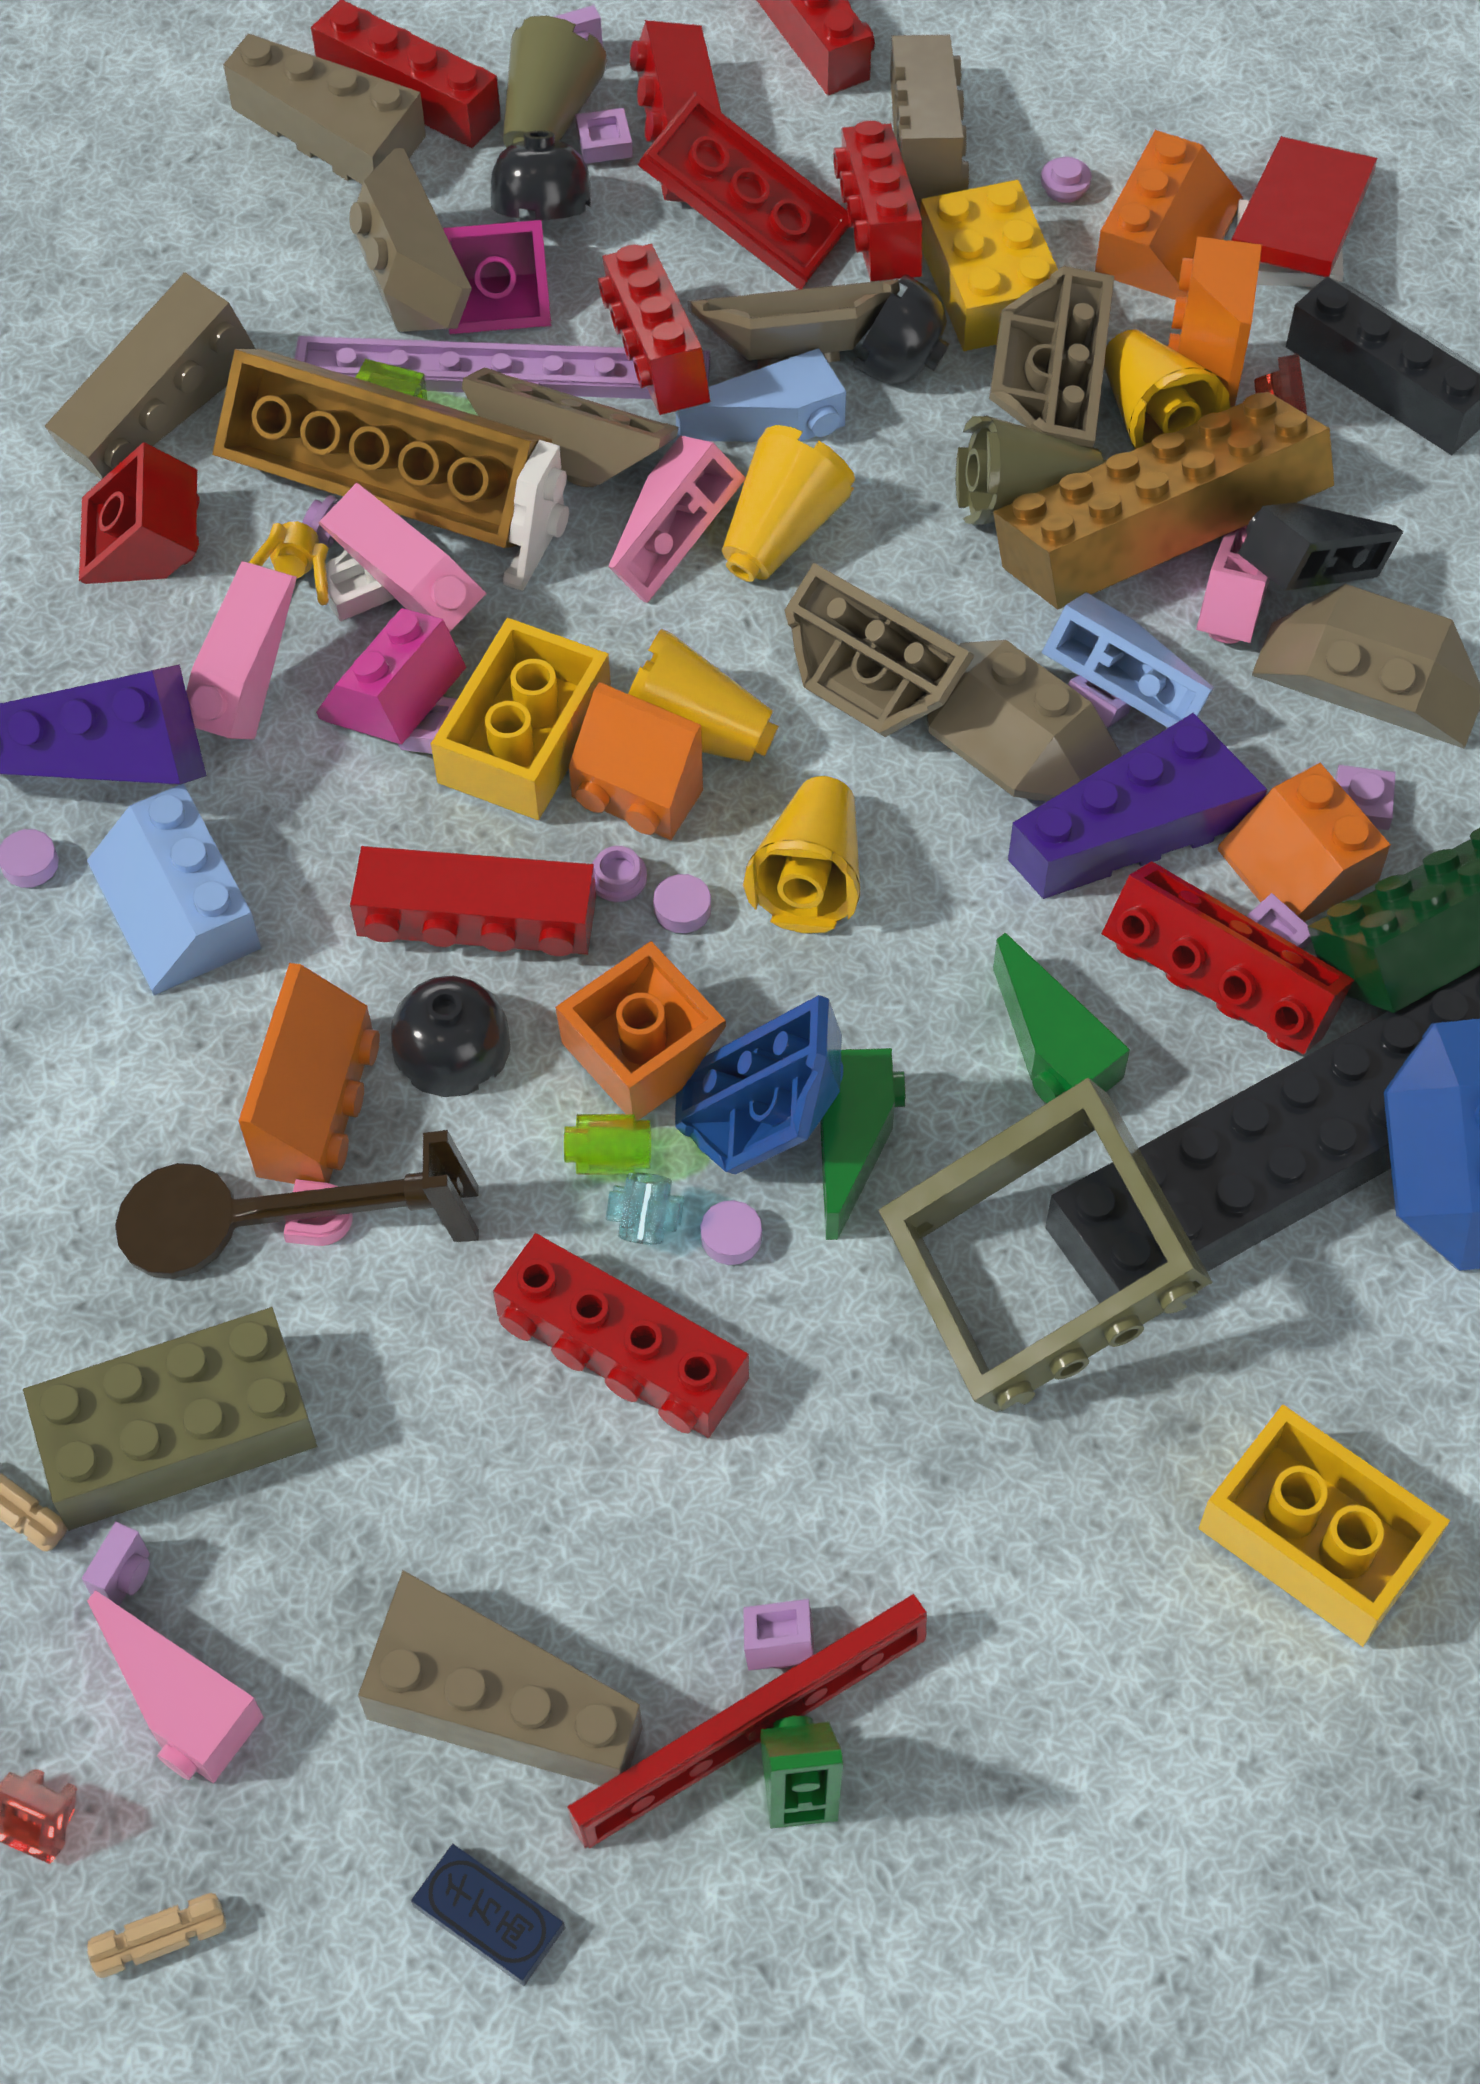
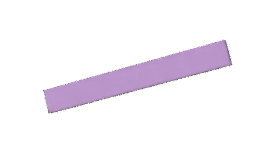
M298 336L295 353L296 360L392 390L463 392V378L485 367L508 376L578 397L652 399L647 387L640 388L633 360L628 361L625 350L621 347ZM702 350L707 382L709 384L710 351Z

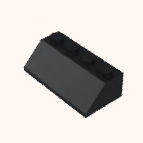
M1328 276L1294 305L1286 342L1287 349L1451 456L1480 430L1479 367L1357 289Z

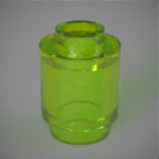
M577 1114L576 1126H565L564 1128L565 1163H576L577 1175H635L636 1169H651V1120H636L635 1114Z

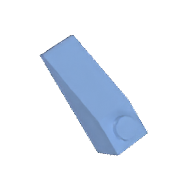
M817 348L710 386L708 389L711 402L675 411L676 426L679 427L678 437L682 435L705 441L758 442V439L767 427L781 425L802 431L803 433L798 440L804 441L815 436H827L837 428L845 426L846 390L820 349Z
M1087 592L1065 606L1041 652L1168 728L1193 712L1198 717L1214 689L1211 684L1136 621Z

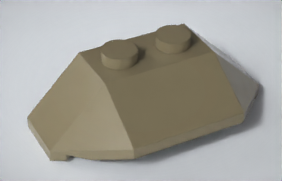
M394 148L363 181L358 200L352 204L350 209L349 221L351 230L356 235L365 262L398 332L457 329L472 288L403 148Z
M1062 266L1051 274L1050 279L1033 287L1005 307L1000 316L989 399L1027 428L1080 446L1093 448L1097 430L1114 276Z
M883 280L690 300L687 303L688 312L744 359L757 360L758 369L786 360L788 356H797L817 348L820 349L827 362L840 361V351L853 350L875 322L891 293L895 295L899 293L900 284L899 280Z
M485 367L464 377L462 382V390L479 417L553 439L552 444L560 446L561 470L566 471L567 480L570 483L578 486L596 487L677 438L679 429L677 426L651 420L508 376Z
M813 563L785 608L788 626L792 628L794 651L803 687L884 737L943 706L975 656L968 650Z
M1348 584L1334 589L1273 622L1252 672L1254 677L1465 749L1480 711V682L1452 619Z
M1007 640L960 643L959 646L975 656L945 704L927 714L928 732L1013 797L1049 801L1122 756L1092 702Z

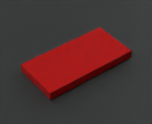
M696 92L643 154L638 163L640 168L797 289H802L849 228L848 215L845 208Z
M1280 136L1231 241L1262 244L1260 262L1325 278L1327 276L1330 277L1374 175L1377 158Z

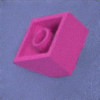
M542 220L443 228L472 288L457 329H449V334L551 326Z
M401 608L332 688L316 711L319 719L402 745L467 668L444 620Z

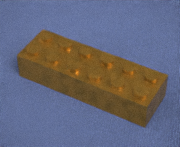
M235 349L212 455L340 496H344L358 483L396 514L502 548L519 546L508 542L514 514L517 478L539 439L552 443L553 439L264 349Z
M1269 392L1250 395L1244 399L1243 403L1220 413L1204 415L1195 424L1176 432L1161 434L1147 445L1130 452L1115 454L1101 465L1082 473L1069 474L1053 486L1037 493L1021 495L1013 503L993 511L1002 566L1007 572L1056 609H1061L1086 592L1092 595L1248 525L1252 517L1261 510L1262 506L1297 503L1335 486L1330 428Z

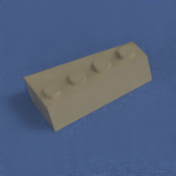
M249 33L223 64L233 110L276 137L283 135L296 143L297 150L312 158L315 155L330 164L333 172L346 181L352 178L363 185V181L394 148H403L410 159L426 137L421 93L410 88Z
M892 35L890 82L893 131L919 212L921 209V199L969 189V162L962 161V156L966 155V125H962L964 94L963 90H957V86L961 84V56L953 55L951 35Z
M184 272L47 422L45 428L64 453L102 480L143 442L154 446L227 387L235 349L256 348L230 303Z
M402 1570L358 1693V1698L367 1720L600 1786L631 1767L642 1731L640 1704Z

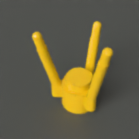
M301 522L274 523L269 537L248 563L262 566L270 556L276 571L293 575L297 578L308 573L313 566L318 603L324 606L329 601L325 564L329 550L328 546L319 543L318 534L307 524Z

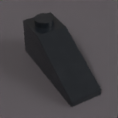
M1295 502L1262 506L1261 510L1248 523L1246 529L1247 537L1238 554L1283 590L1287 591L1378 577L1404 531L1396 525Z

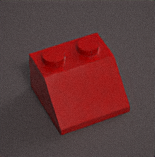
M143 442L82 497L79 581L85 584L166 579L180 566L188 564L194 558L199 547V537L197 536V509L200 502V497L197 494L198 469Z

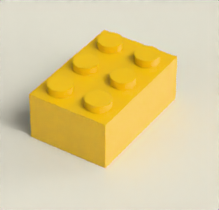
M1019 179L921 199L922 252L963 351L996 345L1002 310L1033 287L1050 279L1051 274L1058 270Z
M507 617L431 742L437 783L539 821L569 769V763L595 687L599 682L611 686L609 653Z
M1282 1404L1210 1497L1198 1529L1364 1647L1433 1552L1450 1520Z

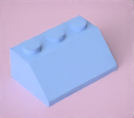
M184 784L177 785L130 805L87 859L88 865L153 996L261 949L252 913Z

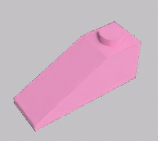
M680 435L648 475L608 567L643 602L648 603L745 480L744 475L713 442Z
M358 483L318 522L407 610L443 619L449 632L487 594L443 550Z
M1248 525L1224 535L1210 571L1196 630L1207 632L1212 639L1223 643L1251 642L1270 581L1266 575L1238 554L1247 537L1246 529Z
M241 561L191 670L186 693L195 728L230 739H255L297 579L296 576Z
M95 1590L87 1602L149 1729L162 1748L157 1757L167 1767L187 1780H190L194 1773L197 1772L214 1784L263 1719V1715L254 1697Z

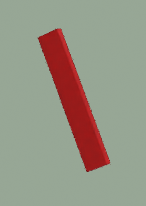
M915 1594L910 1595L568 1805L567 1809L572 1827L584 1848L589 1847L590 1849L761 1743V1729L773 1728V1723L782 1718L808 1714L924 1642L927 1628V1611Z

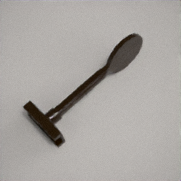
M448 1130L423 1133V1172L406 1174L404 1179L234 1199V1195L220 1176L199 1164L176 1163L159 1168L134 1184L121 1202L115 1228L118 1246L134 1268L151 1277L176 1279L199 1272L218 1258L231 1240L234 1229L241 1226L408 1206L410 1211L434 1208L454 1242L479 1240V1229L461 1198L479 1196V1185Z

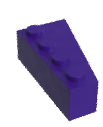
M180 664L0 703V774L180 785L206 777L207 774Z
M1193 712L1012 823L1008 861L1042 899L1111 877L1114 870L1135 863L1143 866L1151 861L1161 860L1162 854L1189 845L1194 849L1212 843L1216 836L1232 831L1266 796L1267 788Z

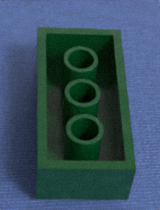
M1480 828L1474 830L1470 834V839L1453 849H1443L1427 855L1423 859V865L1406 874L1393 875L1382 879L1375 885L1374 891L1357 900H1348L1332 906L1328 909L1326 917L1307 926L1317 958L1354 979L1346 996L1395 1013L1480 966Z

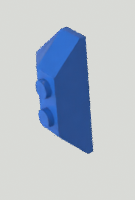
M818 995L706 1055L683 1089L676 1093V1128L683 1135L691 1137L698 1148L725 1172L736 1175L807 1141L839 1094L840 1082L843 1076V1063L841 1061L842 1034L829 998Z
M1480 1018L1431 1023L1422 1036L1423 1039L1408 1056L1383 1092L1396 1217L1459 1271L1480 1269Z

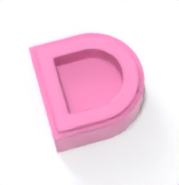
M296 1179L293 1192L337 1186L330 1183ZM353 1214L286 1221L283 1233L285 1241L287 1243L313 1246L333 1244L343 1238L349 1231Z

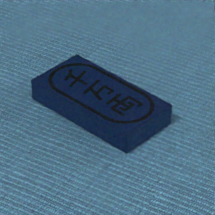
M453 1843L411 1899L414 1908L523 1986L528 1982L565 1929L562 1920Z

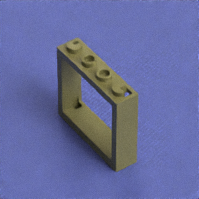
M1086 1078L878 1209L974 1402L995 1412L1004 1411L1017 1402L1026 1405L1034 1398L1035 1389L1054 1378L1057 1380L1066 1379L1081 1372L1089 1364L1088 1357L1108 1345L1117 1347L1134 1340L1143 1332V1324L1163 1312L1170 1314L1187 1308L1185 1303L1187 1299L1213 1283L1109 1094L1089 1078ZM1096 1130L1168 1262L989 1370L923 1237Z

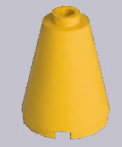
M1136 329L1126 330L1116 335L1107 344L1104 370L1131 443L1135 449L1151 443L1155 437L1161 434L1176 432L1195 424L1204 415L1220 413L1230 408L1229 392L1216 374L1146 333Z
M781 425L767 427L758 439L722 548V554L727 560V569L736 577L747 582H753L755 578L759 580L768 579L849 499L851 492L855 488L851 487L855 481L854 473L844 459L819 440L814 448L799 441L798 439L803 432L793 427Z
M661 629L648 650L653 653L651 661L647 660L643 667L640 666L628 694L700 724L702 753L746 762L752 760L754 753L765 757L779 727L769 722L773 710L673 633Z
M817 776L806 780L748 861L743 882L748 902L755 910H757L759 904L771 913L770 922L778 927L799 933H825L835 929L837 921L845 918L847 915L849 920L855 913L860 898L855 798L851 789L838 779L828 776Z

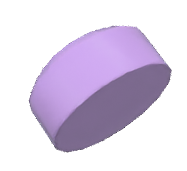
M23 829L9 835L0 845V867L4 877L13 885L23 888L44 884L53 877L58 868L59 858L52 839L44 832L35 829Z
M677 874L667 877L659 883L654 891L653 906L657 922L665 929L674 933H689L701 928L706 924L711 915V894L708 886L701 879L688 874Z
M735 1200L722 1201L712 1206L703 1216L700 1225L702 1247L707 1255L716 1262L726 1265L742 1264L751 1259L759 1250L762 1241L761 1219L756 1211L746 1203Z

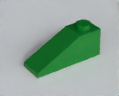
M1006 932L998 937L996 940L993 971L1030 1079L1038 1096L1047 1104L1086 1078L1091 1079L1107 1092L1124 1078L1130 1049Z
M892 1048L841 1050L843 1076L840 1082V1092L820 1121L826 1240H838L893 1130L894 1108L905 1107L904 1071H893Z
M792 1716L775 1721L773 1728L761 1729V1754L770 1829L838 1821L843 1759L840 1745L830 1723H813L811 1717Z

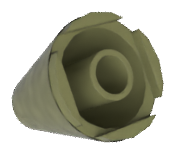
M530 16L524 19L522 27L517 28L516 26L511 37L503 132V142L506 148L513 143L524 141V134L530 131H549L554 133L555 141L561 140L575 119V115L579 113L603 77L607 66L606 51L592 34L589 33L588 39L585 40L573 32L576 24L552 16Z
M972 416L965 424L963 430L965 433H972L969 446L958 447L956 458L955 484L958 507L966 508L969 506L971 515L963 518L967 524L985 525L994 523L993 511L1013 503L1017 497L1028 493H1037L1059 483L1063 477L1069 474L1085 472L1105 463L1107 460L1103 459L1100 450L1095 447L1080 446L1041 433L1040 431L990 416Z

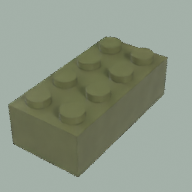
M273 1307L23 1388L51 1498L68 1531L318 1447Z

